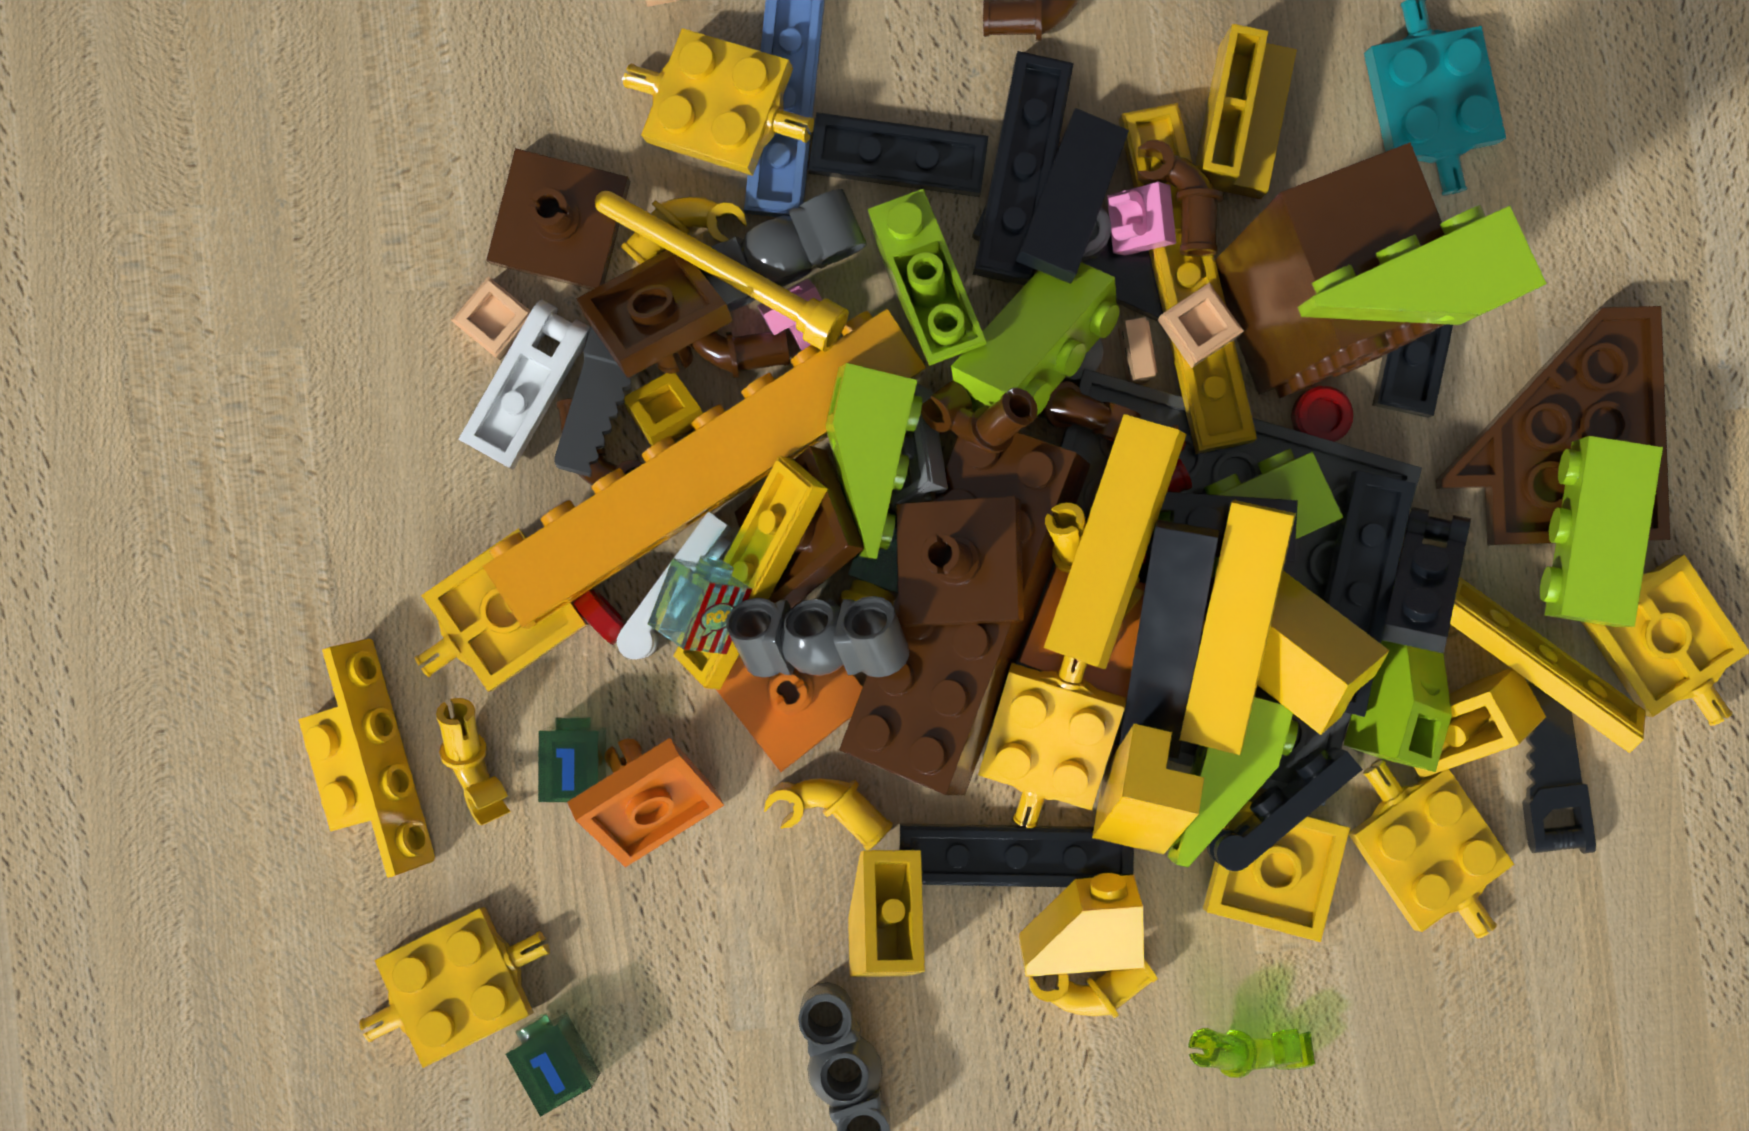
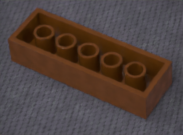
M1018 432L1014 435L1011 445L1000 453H988L977 445L958 436L945 469L948 489L942 494L936 493L934 501L1016 496L1021 499L1024 621L918 627L901 626L909 645V657L906 664L899 671L889 676L872 677L867 675L839 751L944 795L966 794L998 710L1011 663H1016L1054 563L1052 557L1054 542L1045 525V517L1047 513L1054 516L1057 525L1055 515L1051 509L1061 503L1076 504L1089 471L1090 463L1076 452ZM898 594V596H897V598H896V601H895V604H894V606H893V608L895 609L896 615H897V617H898V620H899V594Z

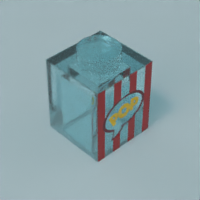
M701 555L698 562L673 558L647 624L684 650L727 654L732 639L726 628V619L732 609L739 603L749 599L752 588L733 577L734 568L717 558Z

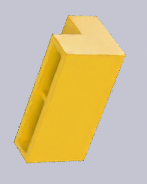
M1232 24L1219 44L1195 165L1210 179L1216 190L1262 199L1269 191L1297 49L1266 43L1269 31Z
M1283 570L1257 685L1321 735L1342 717L1354 694L1376 676L1390 650Z
M1133 724L1108 762L1107 769L1103 775L1092 838L1164 855L1199 815L1204 777L1166 769L1172 732Z

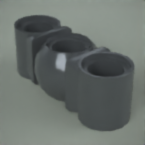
M836 189L820 194L804 202L798 208L789 210L790 216H779L753 227L745 234L744 239L735 236L730 238V240L713 245L711 248L783 287L808 275L812 271L813 266L822 269L829 264L859 252L867 246V243L844 190ZM698 268L724 300L729 312L755 300Z
M869 596L857 601L843 599L841 607L835 602L815 598L803 601L793 609H791L788 600H779L773 603L768 599L753 598L739 603L731 610L726 619L728 633L747 671L758 677H770L779 673L792 675L794 667L799 672L821 676L830 674L840 669L843 665L848 675H856L863 672L872 677H884L899 671L906 664L909 657V645L895 609L883 597Z
M830 982L818 983L809 988L803 996L798 1017L800 1031L804 1038L808 1040L810 1059L807 1071L809 1083L816 1096L829 1105V1115L837 1126V1131H850L848 1124L853 1118L860 1115L871 1116L877 1120L880 1125L878 1131H890L889 1110L884 1101L881 1100V1058L874 1046L860 1036L861 1029L859 1023L853 1017L852 1002L848 993L837 984ZM827 1001L838 1006L842 1012L840 1021L829 1027L816 1024L812 1020L809 1011L819 1002ZM848 1058L859 1065L861 1073L851 1082H840L831 1076L828 1070L830 1065L838 1059Z

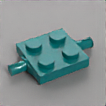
M1406 0L1400 6L1403 11L1408 36L1401 41L1371 46L1364 52L1385 152L1411 142L1418 161L1436 163L1442 196L1460 193L1468 189L1464 180L1460 156L1471 149L1497 145L1506 139L1482 26L1450 32L1431 30L1426 0Z

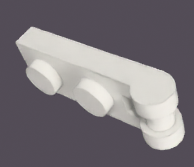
M542 299L531 310L458 439L513 470L575 360L583 352L591 326L578 319L572 323L557 315V307ZM545 335L560 342L552 357L536 349L541 338Z
M709 511L621 629L617 637V646L624 657L637 660L649 657L656 651L659 643L656 630L669 613L676 619L683 613L698 591L690 585L703 566L712 571L731 547L732 543L725 538L731 527Z

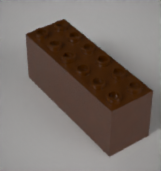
M1411 142L1280 192L1215 259L1226 307L1244 330L1236 339L1258 395L1276 389L1279 399L1311 387L1313 386L1312 384L1322 381L1330 375H1333L1334 378L1363 367L1367 363L1399 349L1398 347L1413 342L1416 338L1446 325L1301 317L1297 308L1316 295L1311 283L1340 268L1352 265L1356 276L1380 265L1376 253L1403 239L1416 235L1420 245L1423 246L1444 236L1440 226L1442 223Z

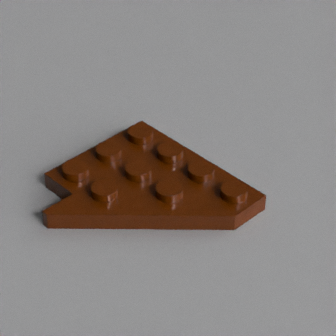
M1604 307L1594 311L1436 479V489L1485 488L1487 546L1556 544L1551 543L1549 540V526L1554 510L1557 507H1562L1565 485L1560 484L1558 481L1560 460L1565 449H1571L1573 441L1587 436L1663 447L1648 541L1671 540L1662 307Z

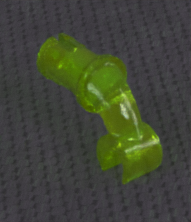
M1201 1028L1193 1033L1188 1043V1048L1204 1052V1054H1189L1194 1064L1203 1068L1219 1069L1224 1075L1231 1078H1242L1251 1071L1272 1067L1278 1070H1296L1312 1067L1316 1064L1311 1032L1299 1034L1298 1029L1277 1031L1270 1034L1271 1039L1251 1038L1249 1034L1240 1030L1221 1033L1210 1028Z

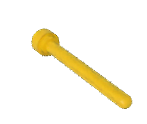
M602 191L596 196L595 207L600 213L795 321L796 329L803 333V340L816 348L827 352L841 335L848 319V309L828 298H824L822 301L811 298L807 301L611 191Z

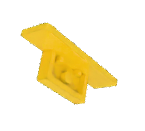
M368 638L322 649L338 707L300 718L298 721L330 832L371 821L387 878L432 863L435 860V854L373 640Z

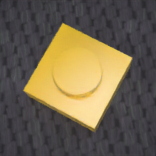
M665 373L625 396L624 403L628 413L651 446L666 437L671 436L674 440L692 430L694 427L691 423L703 414L700 406L676 373Z

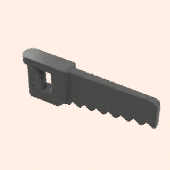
M592 326L584 348V364L554 457V462L558 469L588 477L592 476L590 465L597 463L599 460L597 450L605 447L603 435L609 434L612 431L610 421L618 418L617 406L625 402L623 392L631 389L630 377L627 378Z

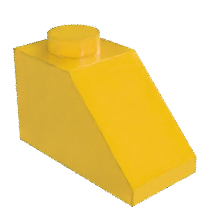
M1512 668L1469 683L1449 694L1452 717L1436 772L1414 768L1421 779L1519 745L1546 718L1525 678Z
M862 850L860 852L848 916L850 977L909 976L925 972L921 850Z
M1102 873L1093 878L1075 879L1019 933L1025 977L1144 968L1143 904L1134 875L1121 876L1115 873Z

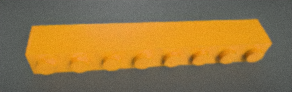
M886 309L875 317H872L869 310L860 313L845 324L842 331L843 337L838 339L827 352L813 345L808 346L790 360L794 368L776 380L771 373L761 376L741 391L745 398L743 401L727 411L724 410L721 404L709 409L691 423L695 431L677 443H675L671 436L662 439L642 453L641 456L645 460L644 464L626 475L621 468L610 472L591 486L595 495L576 507L571 500H568L541 517L540 520L545 527L526 539L519 532L494 546L489 551L493 560L482 567L521 627L529 630L703 518L708 511L711 513L769 475L778 456L795 459L809 446H815L826 439L828 434L825 425L840 366L850 363L918 380L925 371L926 366L889 310Z

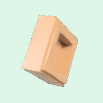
M488 276L451 321L500 360L510 349L531 311Z
M1210 283L1161 314L1158 322L1191 368L1238 338L1244 331Z
M1146 317L1126 320L1118 328L1126 380L1136 384L1147 383L1158 373L1149 320H1146Z

